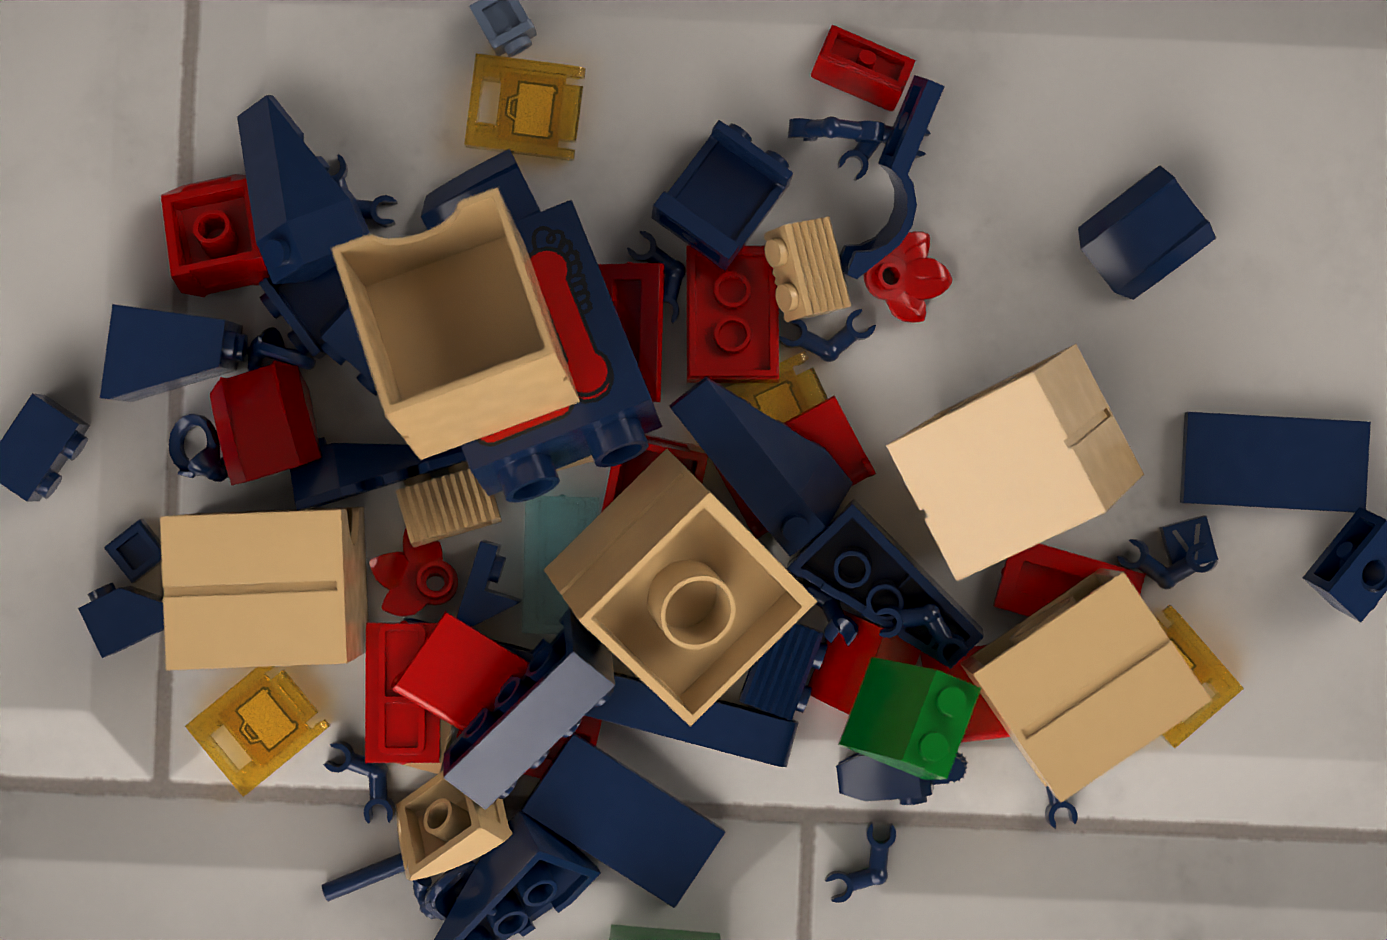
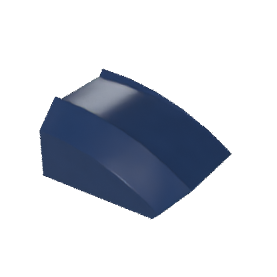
M510 148L469 169L426 195L420 217L427 231L446 221L454 213L460 201L497 187L514 222L541 212Z
M1158 166L1078 227L1080 248L1114 293L1133 300L1216 239L1210 222L1205 219L1179 185L1176 178L1162 166Z

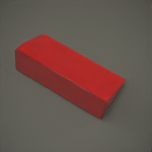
M832 25L813 67L811 77L885 110L894 111L916 60Z

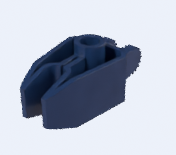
M957 752L947 779L924 780L860 753H855L839 761L838 765H836L839 793L865 802L899 799L900 805L922 804L927 802V796L933 794L934 785L949 784L950 781L955 783V781H960L961 778H964L968 762L963 753Z

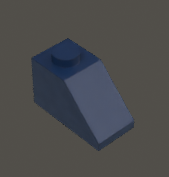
M112 582L87 594L91 602L78 608L102 658L114 655L164 630L163 597L133 586L116 589Z

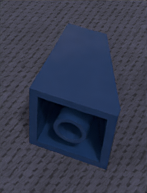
M112 304L100 398L133 402L237 371L238 361L244 362L248 348V336L242 334L243 325L223 319Z

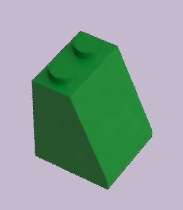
M871 657L838 745L924 780L947 779L981 688L936 669Z

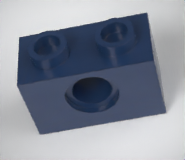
M1359 507L1302 577L1333 608L1360 623L1377 606L1379 600L1387 592V519Z

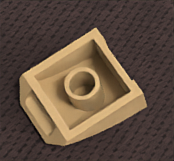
M443 771L396 804L398 839L406 879L409 881L430 877L468 863L494 849L513 835L509 828L503 799L498 798L485 810L443 778Z

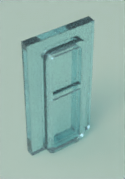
M561 494L559 496H539L525 501L522 633L558 635L564 628L558 620L570 607L544 572V569L599 515V497H570Z

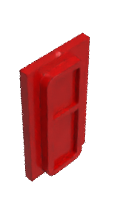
M633 262L625 264H598L652 402H661L664 264Z
M1039 543L1006 558L1005 565L1001 569L1002 575L993 606L1025 616H1031L1100 568L1124 572L1140 595L1146 574Z
M404 620L401 622L366 623L365 763H399L405 765L406 763L441 762V718L391 689V684L399 673L403 674L437 623H408Z

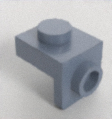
M478 0L469 6L497 57L504 53L508 57H513L532 45L530 39L535 37L537 32L519 0Z

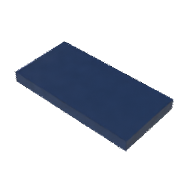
M1185 412L1180 503L1354 513L1359 507L1366 510L1371 422Z
M575 732L567 738L521 807L522 811L673 908L677 906L726 833L722 827Z

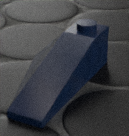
M266 95L237 116L255 239L273 284L310 282L337 265L332 252L333 247L371 234L356 198L347 187H340L328 172L330 169L328 163L322 156H315L305 144L304 133L273 95Z
M704 377L669 405L674 414L789 557L827 529L853 482L823 446L813 440L809 441L791 430L788 425L778 419L774 420L754 408L748 401L708 377Z
M325 437L318 438L322 457L290 469L294 502L297 511L314 509L392 485L417 475L427 474L466 462L467 460L461 446L420 460L407 444H327Z
M519 811L508 821L513 835L481 856L434 940H507L517 933L524 937L536 929L533 924L534 920L553 907L559 913L571 905L601 872L570 841L529 815Z

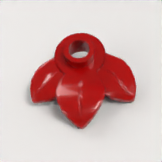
M909 232L897 248L864 273V282L868 291L874 297L885 300L892 315L903 322H923L926 317L924 300L943 294L953 281L950 272L943 264L935 259L927 258L930 247V235L925 232ZM886 268L890 269L894 275L891 285L883 280V271Z
M406 528L403 535V552L385 553L369 561L370 569L376 581L389 590L382 603V610L399 617L412 616L421 611L427 604L437 606L447 603L457 592V573L449 563L443 561L440 542L435 541L414 548L410 543ZM438 576L443 579L444 585L440 590L433 591L426 585L428 579Z

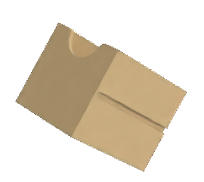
M498 187L460 201L454 213L446 221L426 232L393 239L366 235L332 248L384 413L401 436H404L405 441L420 460L580 402L528 251Z
M1077 344L935 414L886 445L919 510L924 508L927 514L924 520L956 581L1107 512L1144 475Z
M668 449L659 455L544 569V572L562 595L577 619L689 726L705 713L817 602Z
M364 507L321 508L298 511L293 509L207 512L160 516L162 587H164L165 670L347 664L366 653L368 602Z
M1103 568L1098 569L960 663L974 685L981 688V695L1045 787L1048 786L1061 803L1212 701L1125 573Z

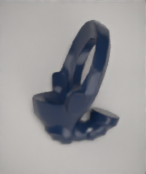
M275 327L262 331L259 336L252 340L250 347L247 349L248 372L265 367L261 366L262 360L265 357L306 370L313 369L316 364L315 359L300 354L297 349L285 348L282 336Z
M189 414L179 419L170 433L168 444L170 457L173 463L180 469L178 474L189 478L204 476L215 482H222L229 478L224 458H220L219 438L212 422L205 416ZM200 426L206 434L207 445L206 448L190 460L184 451L185 437L192 427Z
M470 861L446 871L429 891L427 889L432 884L431 877L413 880L414 896L417 898L421 913H424L426 917L431 919L437 918L445 921L476 864Z

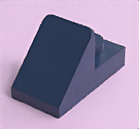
M487 540L480 541L456 617L471 627L522 601L520 598L488 589L490 581L498 584L506 557L499 555L502 545Z

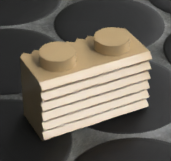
M829 216L786 224L764 234V239L767 241L765 244V257L767 262L774 268L772 274L776 277L775 284L778 286L776 289V302L785 313L783 319L786 322L824 315L851 307Z
M467 461L449 467L450 475L432 480L429 473L408 478L403 481L405 488L396 490L410 543L414 548L502 522L494 494L491 496L487 495L470 471Z

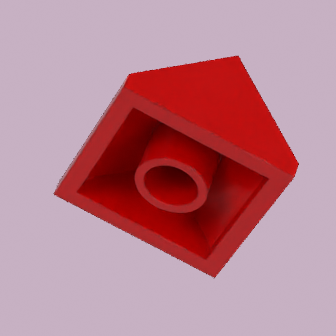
M843 610L844 615L850 617L857 624L858 634L849 646L840 633L837 634L832 643L826 640L825 643L828 644V648L819 670L814 669L807 686L812 687L811 697L849 715L871 657L916 665L921 651L900 639L898 635L891 638L880 636L879 631L885 629V627Z

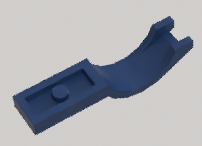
M914 75L878 161V164L888 173L893 185L894 208L887 224L875 237L860 244L843 246L839 257L845 275L855 279L861 277L897 248L912 228L917 201L914 184L908 173L943 92L944 85Z

